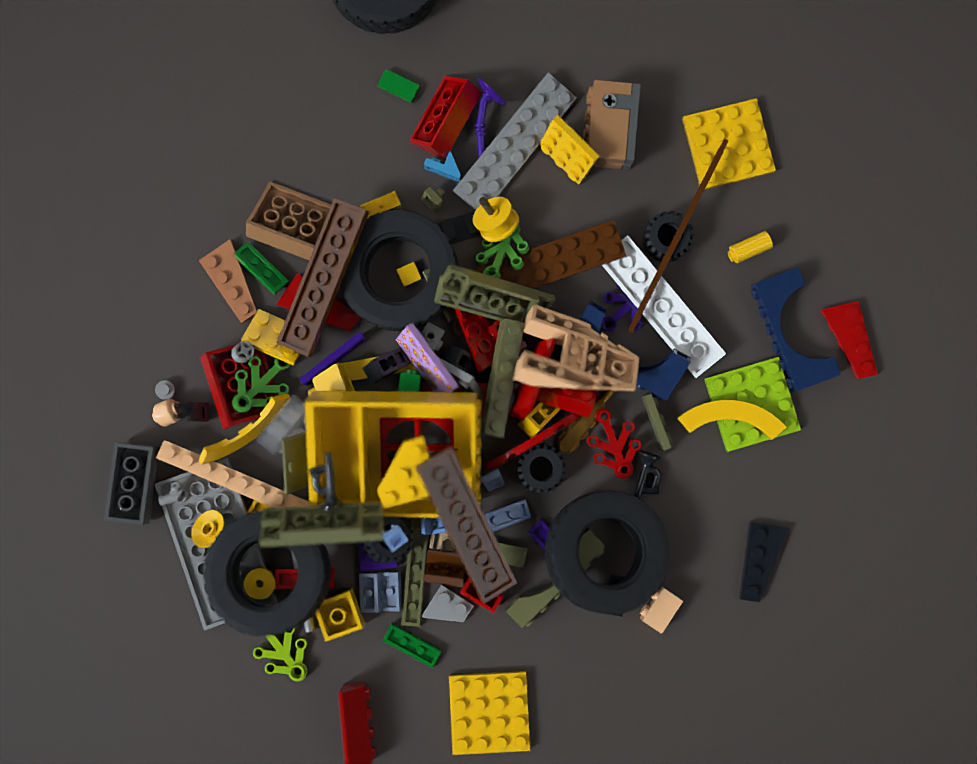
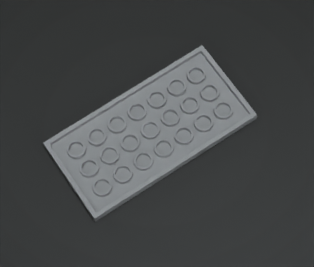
M229 458L217 461L222 465L232 468ZM186 472L154 485L158 496L169 494L173 482L177 481L183 485L184 491L177 502L162 505L203 629L207 630L225 622L223 621L224 619L216 614L214 607H211L208 594L205 592L203 571L205 569L206 555H208L210 547L200 548L193 543L191 537L193 525L201 514L209 510L221 513L224 517L225 526L243 515H248L242 494ZM256 543L247 550L241 560L239 582L249 599L259 605L272 607L279 604L275 590L269 597L258 600L250 597L244 588L245 577L250 571L259 567L267 568L259 544ZM258 580V586L262 587L263 581Z

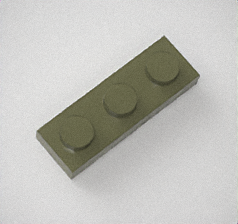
M652 394L642 396L661 450L670 449L672 439L669 432L666 433L663 427L666 423L663 415L658 413L657 407H659L656 397H652Z

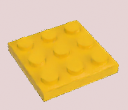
M559 115L552 119L539 144L542 151L549 155L556 165L563 168L568 173L569 178L578 184L586 178L600 157Z

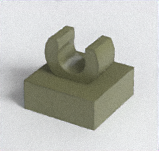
M429 187L424 191L421 200L434 213L440 208L443 202L442 195L445 192L440 187L435 191Z

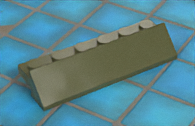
M449 264L445 273L440 274L434 301L438 304L498 321H503L507 318L525 323V318L534 304L550 309L555 302V297L549 293Z
M382 503L344 504L343 507L336 509H322L320 505L263 508L261 517L262 529L259 540L260 547L383 540L384 510Z

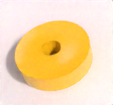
M264 567L255 568L250 571L244 580L246 593L258 600L269 597L275 590L274 573ZM258 580L263 581L262 587L258 586Z

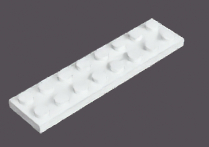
M627 235L621 240L627 257L602 266L638 308L657 270ZM661 276L643 315L672 350L675 348L691 357V363L687 368L697 378L726 353Z

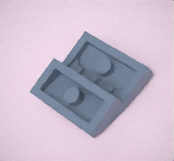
M401 571L359 574L361 613L402 610Z

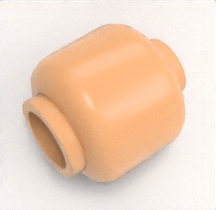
M173 399L157 403L153 408V420L164 427L180 421V419L174 417V415L182 413L180 408L174 407V405L180 403Z

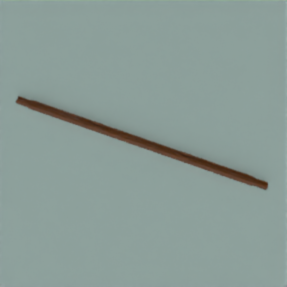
M723 139L632 319L627 330L629 333L633 332L724 152L728 140Z

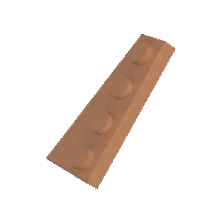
M229 239L201 258L199 262L239 321L243 324L255 316L258 310L248 288L240 262L234 257L235 249L233 242Z

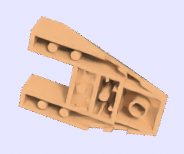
M535 304L532 306L525 318L523 332L544 340L555 339L556 344L563 346L561 360L559 363L524 351L516 364L514 380L532 386L634 391L636 389L638 356L620 344L615 345L608 340V336L603 333H597L586 322Z

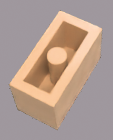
M660 586L656 594L651 596L652 600L648 605L645 604L641 609L640 619L662 634L683 601Z

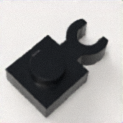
M187 402V406L185 404L174 405V407L182 410L181 414L174 415L175 418L180 419L187 416V421L208 422L209 403Z

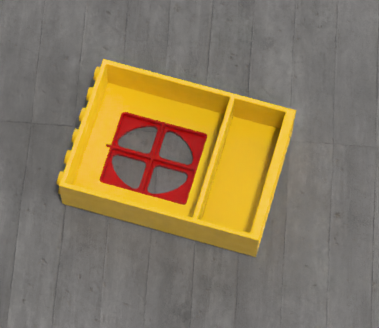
M312 391L305 401L310 506H319L327 497V495L323 496L315 492L312 485V476L309 474L310 468L325 464V453L327 452L333 453L335 492L340 501L344 504L381 502L377 490L392 464L387 456V452L399 451L402 446L401 443H388L387 435L395 426L408 420H412L415 423V438L422 436V421L424 420L431 421L446 431L450 437V443L426 444L428 451H442L447 447L452 448L480 505L481 437L478 436H480L481 418L478 417H480L481 399H478V393ZM326 472L320 474V484L322 487L327 485ZM430 497L383 508L384 517L439 518Z

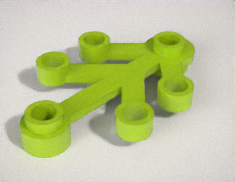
M296 628L291 632H284L283 645L275 635L265 636L276 651L266 650L262 646H257L253 650V656L256 659H261L262 657L284 660L288 665L280 666L270 661L264 668L267 674H288L293 681H302L306 677L308 670L303 663L304 649L308 645L307 639L300 637L296 640L295 647L297 652L295 660L290 655L292 635ZM302 640L305 643L304 647H300L298 641ZM257 649L262 651L261 656L256 654ZM268 665H273L274 670L270 671ZM295 668H300L301 674H296Z

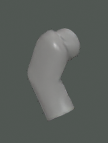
M177 481L173 482L169 494L159 496L160 505L177 502L184 491L183 485Z

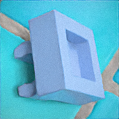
M391 525L392 529L383 533V540L392 552L408 541L398 525Z

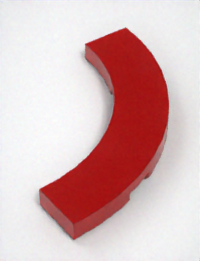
M575 413L567 415L530 439L485 464L487 470H492L512 457L530 449L555 434L558 430L576 421L581 415Z

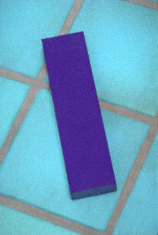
M359 331L299 380L303 385L309 386L313 382L314 377L338 363L362 344L366 338Z

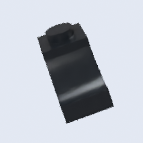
M451 345L448 346L442 360L471 375L479 382L487 369L485 368L478 372L472 355L461 348Z
M400 347L371 360L362 369L371 385L411 363Z

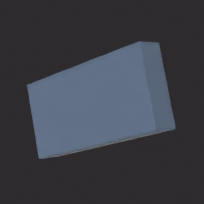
M498 469L481 477L488 492L505 485Z

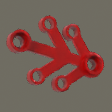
M599 408L595 412V419L602 423L610 444L599 440L595 435H589L586 441L591 447L596 446L614 454L616 462L607 459L602 453H596L593 460L598 465L603 464L614 469V473L618 478L627 479L633 473L631 462L636 451L641 448V442L637 439L630 440V448L625 458H623L621 451L629 433L634 431L635 425L630 421H625L622 424V431L617 440L610 423L611 412L606 408ZM603 412L607 414V418L604 420L601 418ZM630 423L631 429L627 431L625 426ZM592 437L596 439L595 444H590ZM634 441L638 443L637 448L632 447ZM599 455L603 457L601 462L596 460ZM623 466L627 467V471L625 473L621 472V468Z

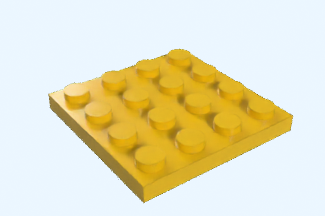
M757 98L683 116L682 120L699 185L723 139L728 140L705 190L776 171Z
M526 671L449 675L453 755L530 751Z

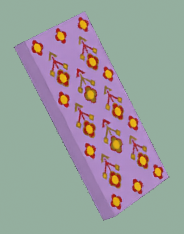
M411 323L406 326L397 337V343L433 392H453L458 387L456 381L415 325Z

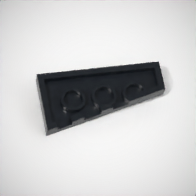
M749 522L739 599L754 602L761 601L789 528Z

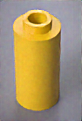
M763 231L729 246L727 253L729 259L738 264L773 248V243L769 234Z

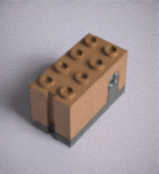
M594 80L593 85L589 86L586 104L589 105H587V111L585 112V122L588 124H586L583 140L600 156L593 167L629 170L631 164H633L641 84Z

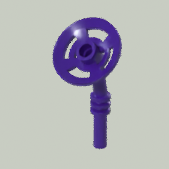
M480 77L478 82L484 93L480 100L477 123L475 124V127H477L475 135L477 136L478 158L485 151L486 132L484 131H486V128L484 127L486 124L484 121L488 102L490 103L493 100L502 105H507Z

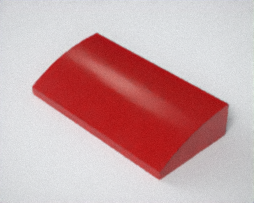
M547 339L540 341L532 347L530 353L550 359L556 340ZM520 382L508 415L524 420L533 409L540 386H532Z

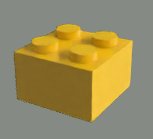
M353 588L324 598V602L316 611L325 642L360 630L365 626Z

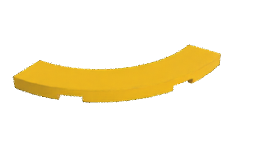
M289 394L271 397L269 403L260 413L261 417L254 424L251 422L238 431V436L231 440L226 438L218 443L204 447L199 458L200 463L203 465L221 459L257 438L285 410L291 400Z
M719 400L704 403L691 408L677 418L689 433L706 423L723 419L738 420L751 424L762 431L770 440H773L787 428L767 410L754 404L737 400Z

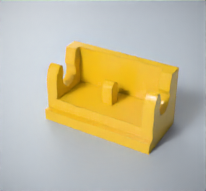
M395 190L360 205L362 209L369 211L367 219L378 212L383 213V211L387 210L395 211L396 209H402Z

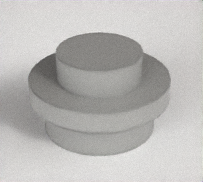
M163 380L156 385L155 393L160 399H170L175 393V387L170 381Z

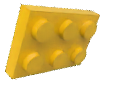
M258 309L241 338V342H249L254 349L293 366L300 356V353L277 343L285 320Z

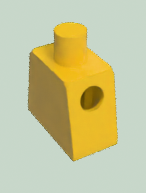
M336 363L314 377L312 381L315 387L308 390V395L312 391H355L345 363Z

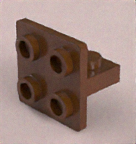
M429 548L423 581L462 587L465 568L457 552Z

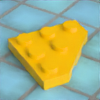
M424 436L403 442L377 490L383 508L429 497L414 467L430 457Z

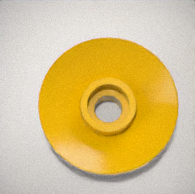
M209 510L197 518L191 532L192 541L196 546L200 548L211 546L212 542L216 540L215 537L221 530H224L225 521L223 515L218 511Z

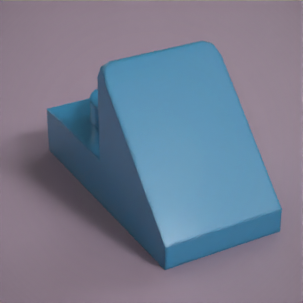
M451 151L448 153L445 164H442L441 160L434 157L431 159L426 158L424 162L425 170L457 182L461 181V174Z

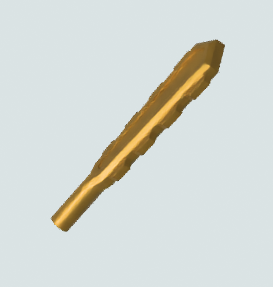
M606 390L600 399L595 400L589 418L581 416L577 421L572 422L568 426L569 430L567 432H563L558 437L559 441L557 444L560 453H572V451L578 449L580 440L585 439L588 435V429L593 428L596 424L595 412L599 408H605V403L616 390Z

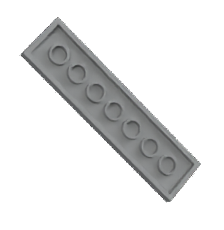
M547 73L453 189V192L475 210L481 205L479 202L481 197H486L487 200L497 197L540 144L552 119L557 115L562 117L577 97L550 73Z

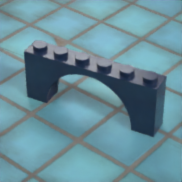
M799 267L751 286V295L754 300H757L759 305V315L761 318H764L766 323V333L769 336L771 335L773 340L772 348L776 354L778 353L782 371H785L787 376V386L793 392L841 375L834 357L812 359L802 356L787 344L782 335L780 315L783 305L795 290L805 285Z
M590 300L579 320L590 324L591 329L601 334L602 322L607 309ZM674 348L662 361L650 366L638 367L636 386L641 390L647 389L652 392L651 394L659 400L664 399L667 401L691 363V357Z

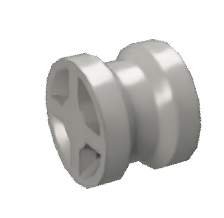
M242 341L233 347L231 352L232 358L238 363H245L253 357L254 347L251 343Z

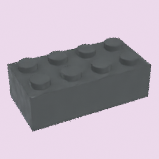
M114 442L104 515L105 521L138 525L150 523L158 465L156 457L160 447Z

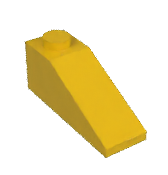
M540 402L524 420H521L518 426L531 438L560 409Z

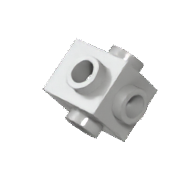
M427 322L423 330L419 329V332L431 349L438 352L443 344L441 338L445 331Z

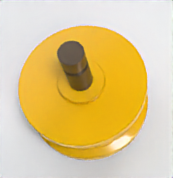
M481 197L479 199L481 205L473 215V224L480 231L483 239L488 242H498L509 237L519 224V216L512 209L510 201L504 197H494L488 200L486 197Z

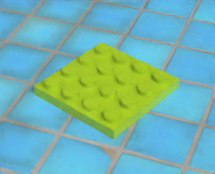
M779 357L704 379L711 402L719 400L743 401L759 406L777 417L787 428L776 437L801 430L787 382L779 363ZM731 419L717 420L726 452L770 440L762 431L746 422Z

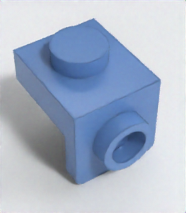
M421 517L420 526L422 534L447 533L440 518Z

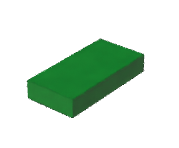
M385 69L377 85L378 88L411 104L420 88V85Z

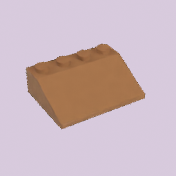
M269 182L246 221V237L310 260L331 204Z

